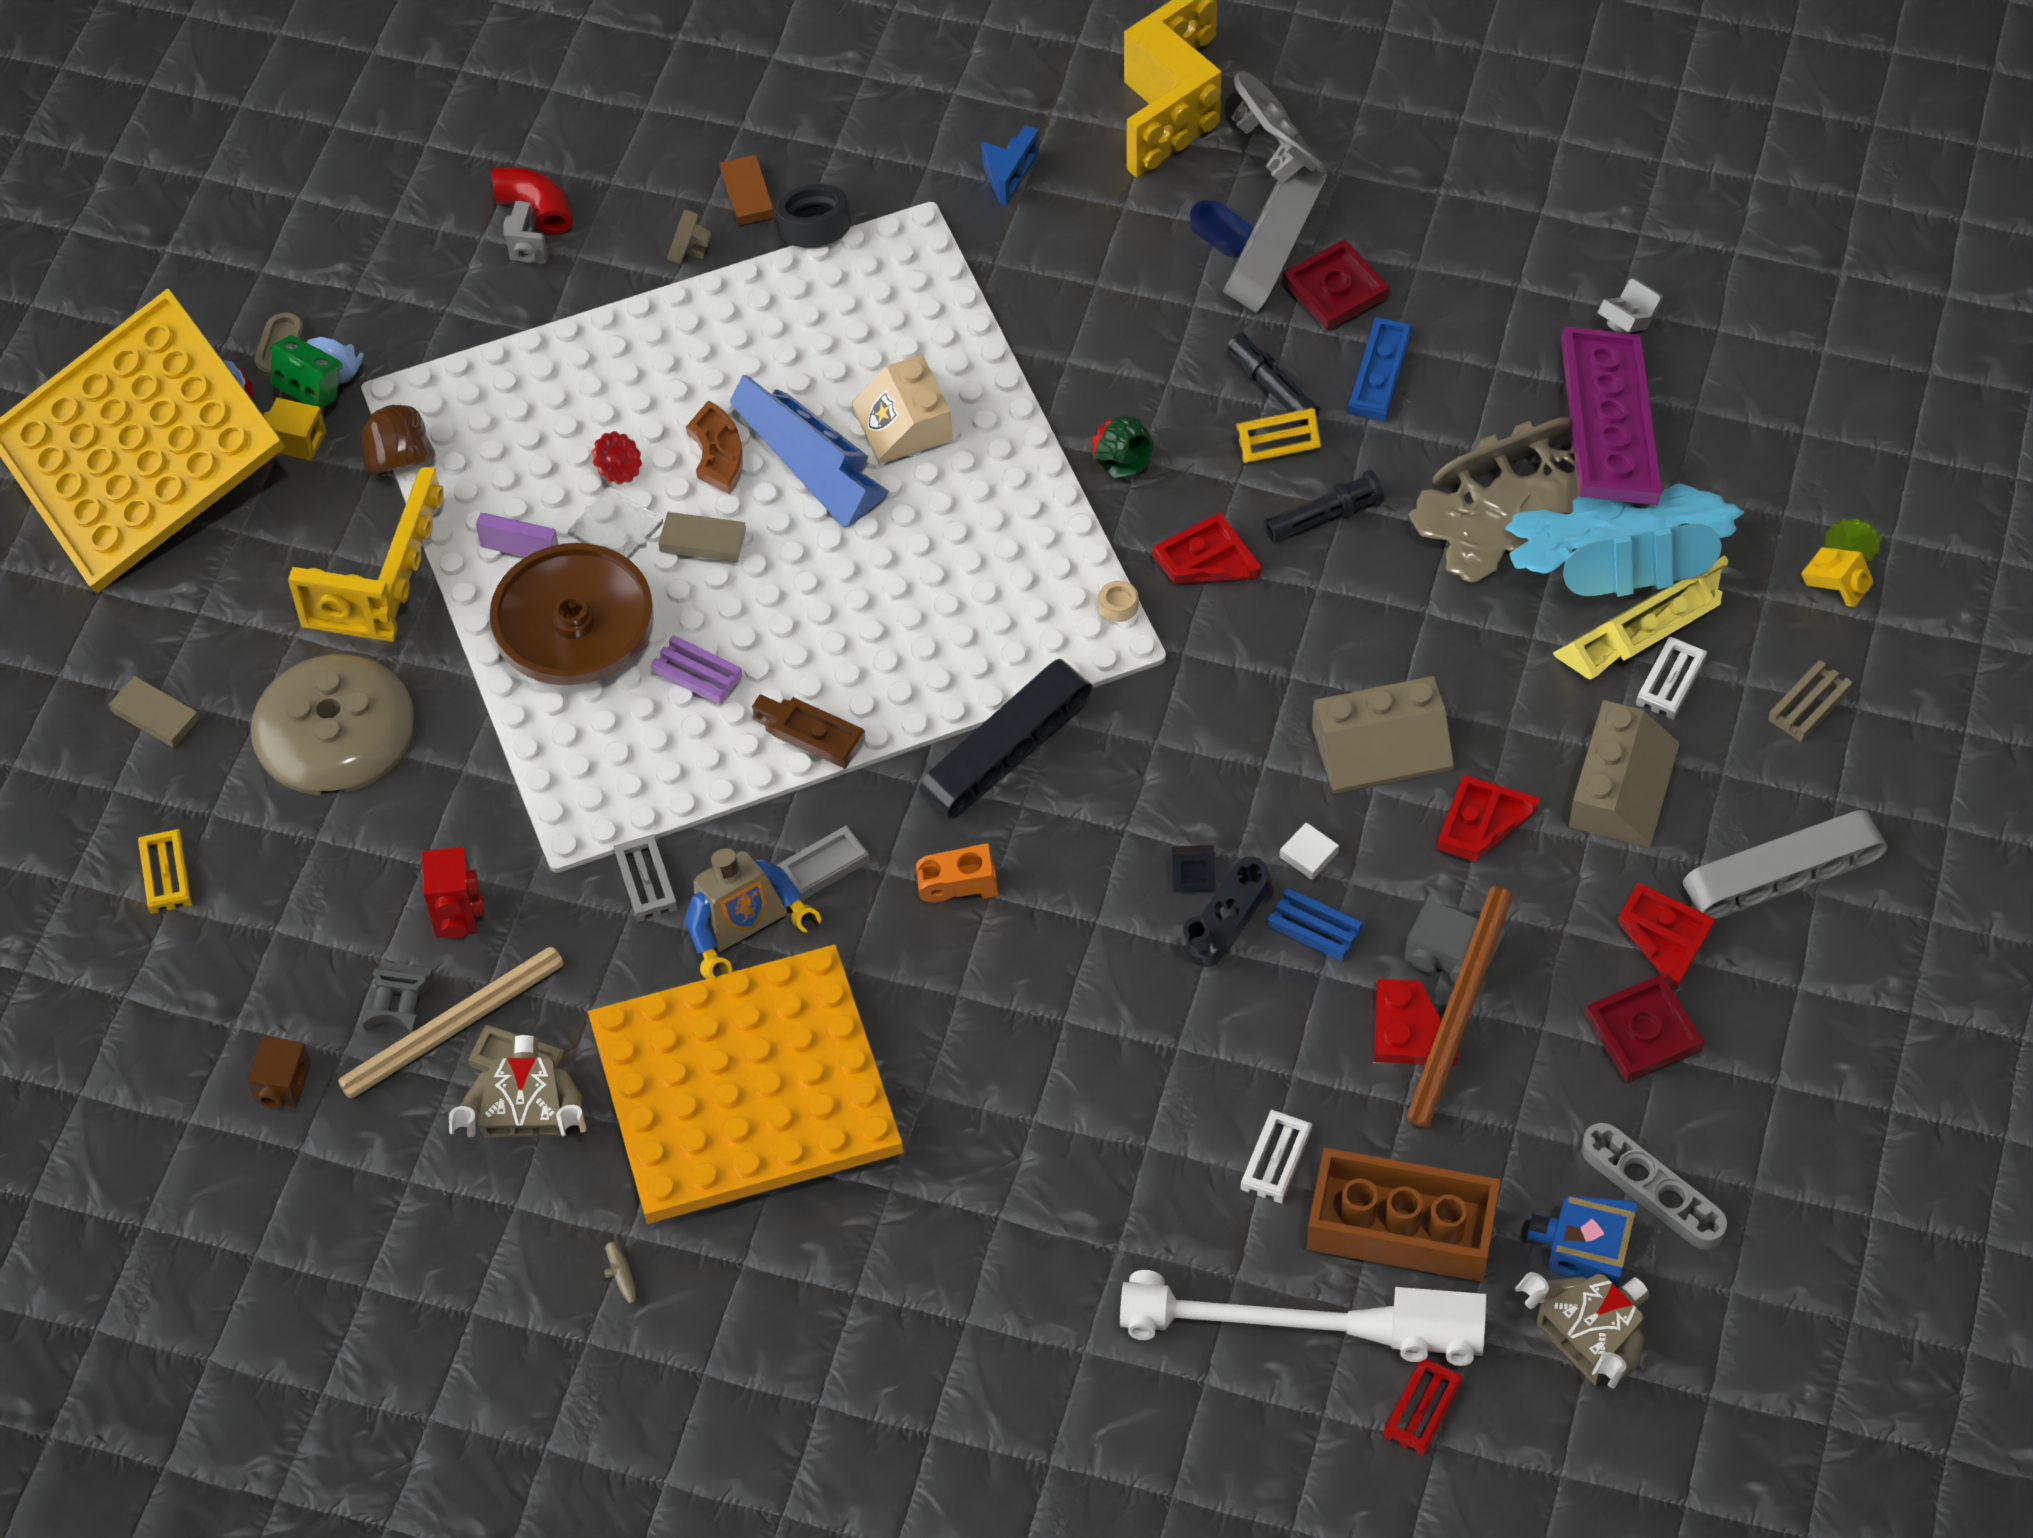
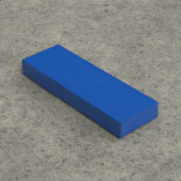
M1375 317L1348 405V414L1386 422L1412 336L1413 325Z

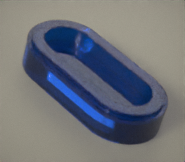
M1214 200L1200 201L1190 211V227L1194 233L1224 255L1232 258L1240 257L1253 231V227Z

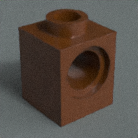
M262 1036L247 1080L255 1101L263 1106L274 1109L281 1108L282 1106L297 1108L312 1064L303 1042Z

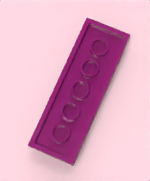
M1564 326L1561 343L1570 419L1572 420L1571 429L1579 497L1658 505L1662 489L1641 335Z

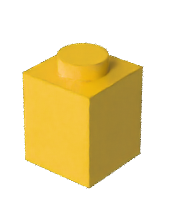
M276 398L271 410L266 411L264 417L286 445V448L279 452V454L312 461L326 434V427L320 407Z

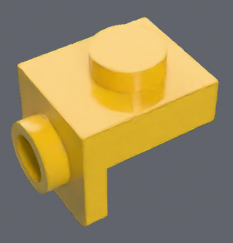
M1821 547L1801 573L1806 586L1840 590L1843 600L1848 607H1856L1873 584V578L1862 552Z

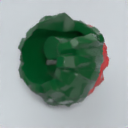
M1127 415L1111 419L1097 429V435L1093 436L1091 440L1093 444V457L1096 464L1103 468L1104 471L1109 472L1115 479L1132 478L1134 474L1142 472L1151 463L1150 456L1154 448V441L1151 439L1150 433L1141 424L1140 419L1128 417Z

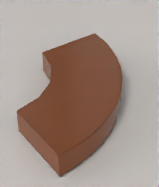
M708 400L686 426L687 435L696 441L702 450V459L696 468V474L698 479L730 494L735 488L742 472V443L738 429L730 416L719 406Z

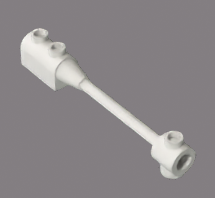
M1139 1270L1130 1275L1129 1282H1123L1120 1327L1128 1328L1129 1335L1138 1340L1153 1338L1155 1330L1165 1331L1175 1318L1347 1331L1349 1335L1389 1345L1391 1349H1400L1401 1357L1410 1362L1423 1361L1427 1358L1428 1352L1446 1353V1359L1449 1363L1463 1366L1470 1364L1474 1359V1355H1483L1486 1294L1395 1287L1394 1306L1338 1313L1176 1300L1169 1285H1165V1279L1162 1275L1151 1270Z

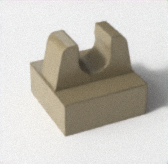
M684 209L667 260L681 265L684 256L703 259L712 233L695 224L698 214Z

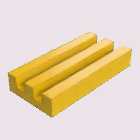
M1314 408L1236 423L1240 436L1239 444L1243 452L1241 454L1242 460L1245 463L1321 447ZM1306 418L1308 420V425L1249 436L1248 430ZM1310 433L1311 440L1254 452L1251 451V445Z
M180 829L138 837L147 905L150 913H159V908L165 906L167 911L176 909L175 904L183 903L184 907L192 906ZM169 841L173 842L180 892L173 893L166 842ZM157 844L164 891V895L161 896L156 894L150 845Z

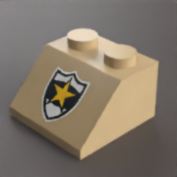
M923 354L887 365L852 401V408L879 464L953 440L951 411Z

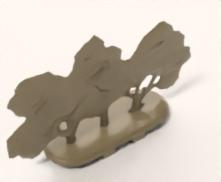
M1569 417L1553 419L1535 427L1532 426L1530 421L1515 426L1511 436L1498 441L1495 434L1481 439L1476 450L1446 464L1433 477L1432 483L1439 487H1448L1461 482L1457 492L1447 494L1434 489L1421 491L1419 498L1416 500L1417 508L1411 510L1409 516L1421 536L1449 541L1450 546L1446 550L1447 564L1445 567L1448 572L1460 575L1462 580L1467 582H1477L1492 572L1497 571L1498 562L1505 550L1512 552L1528 541V538H1520L1505 529L1507 524L1512 522L1511 518L1517 513L1544 509L1561 514L1573 512L1574 505L1572 501L1579 497L1575 459L1570 455L1574 453L1573 441L1569 451L1549 447L1564 437L1571 429L1572 420ZM1536 452L1542 458L1537 472L1529 476L1521 477L1515 474L1509 464ZM1552 457H1555L1557 462L1562 461V458L1575 466V470L1567 473L1558 469L1551 461ZM1545 465H1549L1552 469L1548 476L1544 474ZM1498 467L1502 470L1501 475L1488 487H1483L1472 479ZM1470 492L1473 499L1471 504H1467L1464 500V495Z

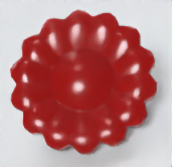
M612 431L610 434H602L601 438L594 442L595 448L591 452L594 457L593 465L598 468L600 476H605L606 481L610 483L614 481L617 485H621L624 482L630 483L633 477L639 475V467L642 466L640 459L641 451L636 448L635 441L630 440L626 434Z

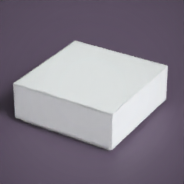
M1305 823L1280 849L1279 857L1313 880L1338 854L1339 845L1308 823Z

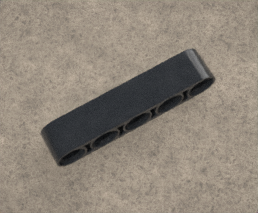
M1063 659L1054 660L933 767L921 781L919 792L949 819L960 816L1074 714L1089 698L1093 688L1092 684Z

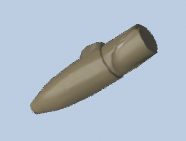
M612 1241L605 1246L610 1262V1269L604 1270L606 1279L613 1277L624 1298L629 1304H634L636 1302V1290L628 1261L622 1253L619 1242Z

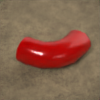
M525 167L491 168L496 205L515 204V201L530 202L536 228L547 235L562 234L571 228L573 218L567 197L563 189L549 176Z

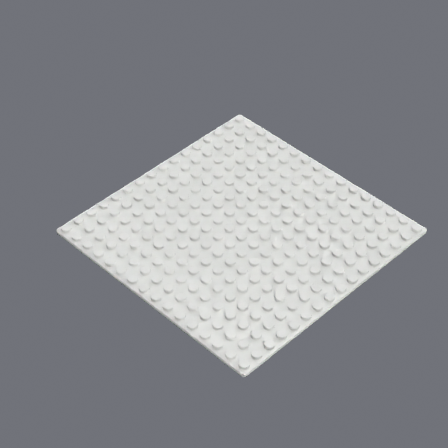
M926 202L851 226L842 238L828 245L812 248L792 245L369 380L361 386L370 414L388 405H407L419 411L424 421L426 436L436 453L434 460L424 465L413 467L407 465L406 467L392 470L405 503H407L418 471L423 467L436 468L439 485H442L444 488V498L440 509L435 508L432 532L428 540H423L422 546L549 868L554 873H560L615 854L614 845L654 834L655 839L976 729L1054 660L1063 659L1087 679L1093 688L1156 667L1165 662V650L1140 601L1137 613L1131 619L1123 622L1110 621L1100 613L1098 594L1101 588L1112 581L1130 582L943 215L934 202ZM923 354L951 411L953 440L879 464L852 408V401L887 365ZM742 375L751 377L771 394L775 389L789 394L869 457L860 471L889 491L886 498L851 526H841L731 405L730 399ZM708 400L719 406L730 416L738 429L742 443V472L735 488L730 494L698 479L696 474V468L702 459V450L699 444L687 435L686 426ZM612 431H616L619 434L624 433L630 440L635 441L636 448L641 451L640 459L642 466L639 467V475L633 477L630 483L624 482L621 485H617L614 481L611 483L606 481L605 476L598 474V468L593 465L594 457L591 452L595 448L594 442L600 439L602 434H610ZM667 512L745 522L746 533L738 562L660 552L658 543ZM480 513L553 528L556 530L559 544H596L612 549L631 560L643 573L648 582L654 608L651 633L638 655L614 674L580 685H555L540 682L525 676L513 668L501 655L493 638L490 624V605L493 594L501 579L516 563L525 557L481 547L476 528V521ZM672 635L742 668L743 676L721 705L652 672V661L655 658H660V651L664 646H669V639ZM670 662V663H669V665H671V666H673V667H675V668H677V669H679V670H681V671H683V672H685V673H687V674H689V675H691V676H693V677H695V678H697V679H700V680H702V681H704V682H706V683H708V684H710V685H712V686H714V687H716V688H718V689H721V687H722V686H720V685H718V684H716V683H714V682H712V681H709V680H707V679H705V678H704V679H701V678H699V677H697V676L691 674L689 670H687V669H685V668H683V667H681V666H679V665H677V664H675V663H673V662ZM760 694L779 703L783 699L791 700L794 697L865 730V740L846 769L768 733L763 724L753 720L752 705Z

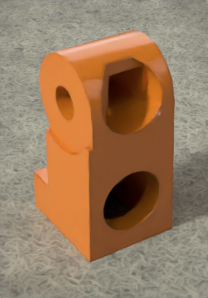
M989 843L928 855L916 863L919 897L923 901L938 903L947 901L952 897L957 898L981 893L982 899L999 896L995 863Z

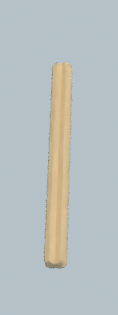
M554 947L546 948L346 1073L338 1080L343 1093L348 1098L358 1096L560 969L564 962L559 952Z

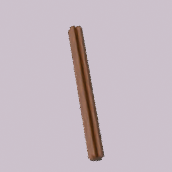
M1492 886L1487 895L1407 1114L1408 1122L1414 1126L1428 1128L1432 1121L1512 901V892L1505 888Z

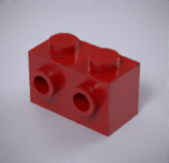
M465 847L422 851L423 893L436 938L457 939L467 934L478 933L477 917L484 916L485 914L482 891H479L476 869L470 870Z

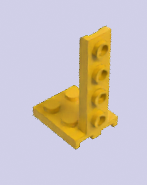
M423 467L418 471L378 580L366 579L355 574L329 573L317 568L292 567L288 582L301 627L394 642L398 631L395 619L400 603L407 601L411 573L419 568L423 540L430 538L435 508L440 509L444 498V488L442 485H439L436 468Z

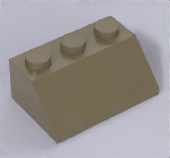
M1434 676L1314 700L1312 729L1333 794L1451 771L1454 768L1445 707Z
M1603 700L1573 798L1568 827L1650 848L1680 743L1644 710Z

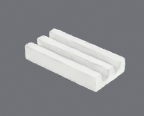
M1669 636L1637 696L1636 705L1644 707L1645 704L1652 706L1651 711L1658 714L1660 710L1667 712L1666 717L1674 720L1706 660L1707 651ZM1674 649L1680 651L1658 695L1651 694ZM1689 655L1694 657L1672 701L1666 700Z
M1271 1110L1241 1181V1190L1249 1192L1250 1189L1255 1190L1258 1196L1266 1198V1195L1274 1197L1275 1202L1282 1204L1311 1134L1312 1123ZM1277 1123L1284 1125L1263 1179H1256L1255 1176ZM1293 1129L1299 1130L1278 1185L1271 1184Z

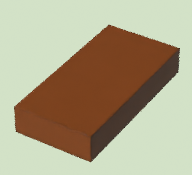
M756 154L720 162V171L738 226L774 218V209Z

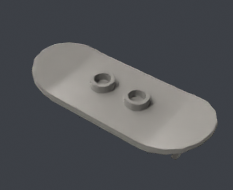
M1245 71L1237 73L1234 76V84L1243 101L1231 118L1247 134L1261 123L1264 129L1281 143L1266 165L1267 169L1272 172L1271 175L1283 184L1303 166L1312 172L1314 169H1317L1326 174L1328 168L1317 159L1301 137L1299 130L1291 123L1285 109L1273 93L1250 73Z

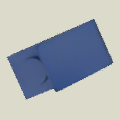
M1027 125L1023 127L1017 138H1011L1007 149L986 142L981 144L983 169L999 203L1007 206L1039 156V131Z

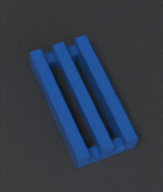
M1288 887L1283 893L1282 901L1279 900L1275 907V912L1271 913L1267 920V927L1341 962L1344 961L1361 933L1363 922ZM1284 915H1286L1300 923L1307 925L1308 929L1319 934L1324 933L1334 939L1343 942V944L1339 945L1297 924H1294L1284 919L1283 917Z

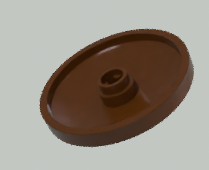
M589 543L554 545L523 558L501 579L493 594L490 605V624L493 638L504 659L525 676L555 685L590 683L619 671L629 664L642 650L651 633L654 619L651 591L647 580L639 568L624 555L607 547Z

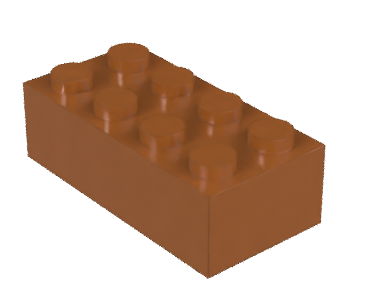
M1324 1147L1308 1225L1306 1250L1483 1282L1501 1179Z

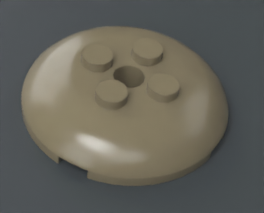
M353 654L321 655L291 666L267 686L259 698L251 721L252 744L262 767L282 785L292 790L312 795H321V791L345 789V792L348 793L376 782L399 763L413 737L414 708L409 692L403 682L382 664Z

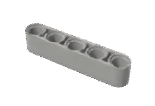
M1303 166L1283 184L1277 180L1225 285L1223 293L1255 313L1259 311L1280 275L1327 178V174L1317 169H1314L1312 172Z
M1857 810L1698 867L1691 871L1682 883L1695 908L1716 920L1868 865L1879 859L1887 851L1888 845L1866 810Z

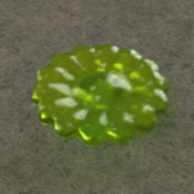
M1844 518L1840 523L1834 522L1831 525V529H1827L1824 545L1827 548L1862 552L1865 561H1871L1874 555L1879 553L1881 539L1877 536L1878 531L1875 528H1871L1870 523L1866 521L1861 522L1857 518L1852 520Z

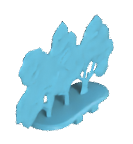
M1679 483L1662 491L1658 505L1650 504L1647 508H1635L1632 502L1577 497L1572 501L1574 506L1573 512L1565 515L1547 509L1520 512L1511 518L1512 522L1507 524L1505 529L1520 538H1528L1526 543L1509 553L1515 568H1528L1533 572L1545 574L1554 571L1565 562L1563 578L1566 586L1573 593L1582 596H1598L1616 592L1617 597L1633 594V589L1655 585L1657 589L1673 587V581L1689 579L1705 573L1713 567L1720 557L1722 548L1720 539L1731 536L1737 530L1734 520L1745 512L1735 504H1726L1720 495L1708 491H1699L1694 487Z

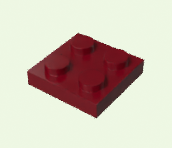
M1345 239L1283 272L1282 283L1327 331L1390 296V286Z
M1662 974L1586 1005L1584 1013L1626 1083L1703 1051L1704 1040Z

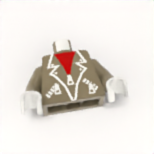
M529 1035L513 1037L512 1058L492 1059L489 1070L480 1073L465 1095L461 1105L451 1110L449 1113V1133L454 1134L455 1129L458 1127H467V1136L474 1137L476 1135L477 1120L478 1127L484 1138L567 1136V1128L572 1125H578L580 1132L583 1133L587 1128L582 1112V1095L568 1072L557 1069L552 1058H538L539 1039L537 1037Z
M1529 1272L1515 1287L1517 1292L1524 1291L1530 1295L1525 1302L1529 1309L1535 1308L1539 1302L1543 1303L1540 1305L1536 1325L1595 1386L1607 1375L1610 1378L1608 1386L1614 1389L1620 1378L1636 1370L1645 1342L1641 1332L1645 1318L1637 1308L1650 1298L1646 1286L1639 1279L1632 1277L1617 1288L1603 1274H1596L1589 1279L1581 1276L1545 1280L1541 1275Z

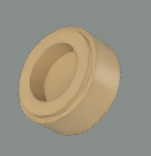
M1112 581L1104 585L1099 591L1098 608L1106 619L1114 622H1123L1131 619L1137 613L1139 606L1138 592L1130 583Z

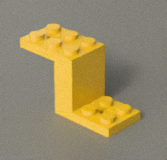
M1171 0L1124 31V83L1149 103V105L1127 119V170L1136 178L1148 170L1155 169L1164 159L1176 151L1185 149L1191 141L1205 132L1212 131L1220 123L1222 71L1196 50L1201 46L1209 44L1216 37L1217 0Z

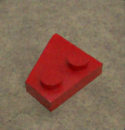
M1221 512L1153 546L1152 556L1173 584L1256 579L1262 573L1261 565Z
M1463 774L1437 840L1436 850L1477 862L1537 812L1540 798Z
M1639 882L1618 918V924L1660 974L1664 976L1671 987L1675 989L1679 988L1715 923V918Z
M1377 978L1374 1062L1426 1065L1442 1020L1421 981ZM1458 1050L1452 1063V1066L1458 1067Z

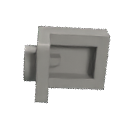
M515 201L512 214L505 217L503 233L506 238L510 260L544 264L548 258L545 237L542 233H534L535 224L530 202Z
M1633 278L1628 281L1619 298L1604 299L1597 313L1608 319L1607 325L1619 333L1647 330L1663 300V295L1638 279Z

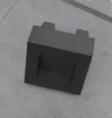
M1214 845L1171 847L1173 892L1215 890Z

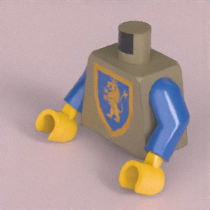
M728 848L716 851L711 857L713 867L697 875L694 879L695 895L691 899L685 917V924L696 951L704 956L700 966L701 974L706 979L710 978L713 981L716 980L713 974V967L717 963H719L723 974L732 972L731 963L725 958L718 957L714 948L721 952L788 914L786 907L789 906L792 909L791 920L802 932L808 933L801 924V918L806 913L811 912L813 918L819 924L821 923L819 912L810 905L801 902L799 898L802 894L785 870L765 859L754 861L747 852L740 851L735 854L732 849Z

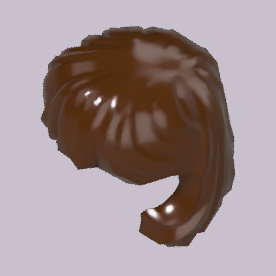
M388 405L375 411L368 417L362 433L365 468L370 475L381 476L392 469L406 467L407 465L412 467L424 465L434 460L436 456L435 450L426 436L424 421L419 411L414 407Z

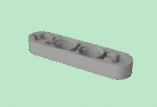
M1597 1123L1586 1130L1581 1152L1583 1158L1591 1166L1694 1247L1709 1250L1721 1244L1727 1229V1219L1725 1214L1716 1205L1616 1127L1607 1123ZM1605 1140L1610 1142L1609 1149L1605 1147L1599 1151L1594 1149L1595 1141L1598 1143H1602ZM1615 1157L1619 1159L1617 1165H1613ZM1630 1164H1640L1647 1169L1649 1176L1642 1181H1634L1627 1177L1624 1169ZM1665 1191H1674L1682 1197L1684 1203L1678 1208H1667L1660 1202L1659 1195ZM1693 1206L1695 1208L1693 1216L1689 1213L1687 1219L1683 1220L1690 1207ZM1710 1221L1714 1224L1713 1231L1709 1229L1703 1233L1698 1231L1699 1223L1704 1225Z

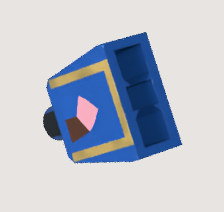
M1567 1196L1564 1197L1559 1219L1535 1213L1532 1214L1527 1239L1553 1245L1548 1266L1552 1272L1567 1278L1584 1276L1588 1279L1596 1274H1603L1618 1288L1637 1203L1623 1200Z

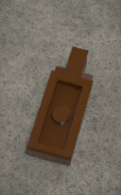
M760 694L752 705L753 720L763 724L768 733L846 769L865 740V730L794 697L791 700L783 699L779 703Z

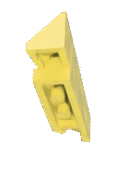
M1724 555L1718 558L1713 567L1705 573L1675 582L1673 587L1661 590L1554 651V656L1590 680L1603 672L1618 657L1621 656L1623 660H1626L1721 604L1723 591L1718 590L1721 571L1728 564L1727 557Z

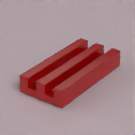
M1427 1358L1420 1361L1383 1431L1382 1438L1389 1441L1395 1439L1399 1441V1446L1405 1449L1409 1446L1416 1450V1454L1424 1457L1462 1383L1463 1375ZM1427 1371L1433 1373L1434 1376L1406 1430L1398 1428ZM1445 1379L1449 1381V1384L1420 1439L1414 1435L1442 1380Z

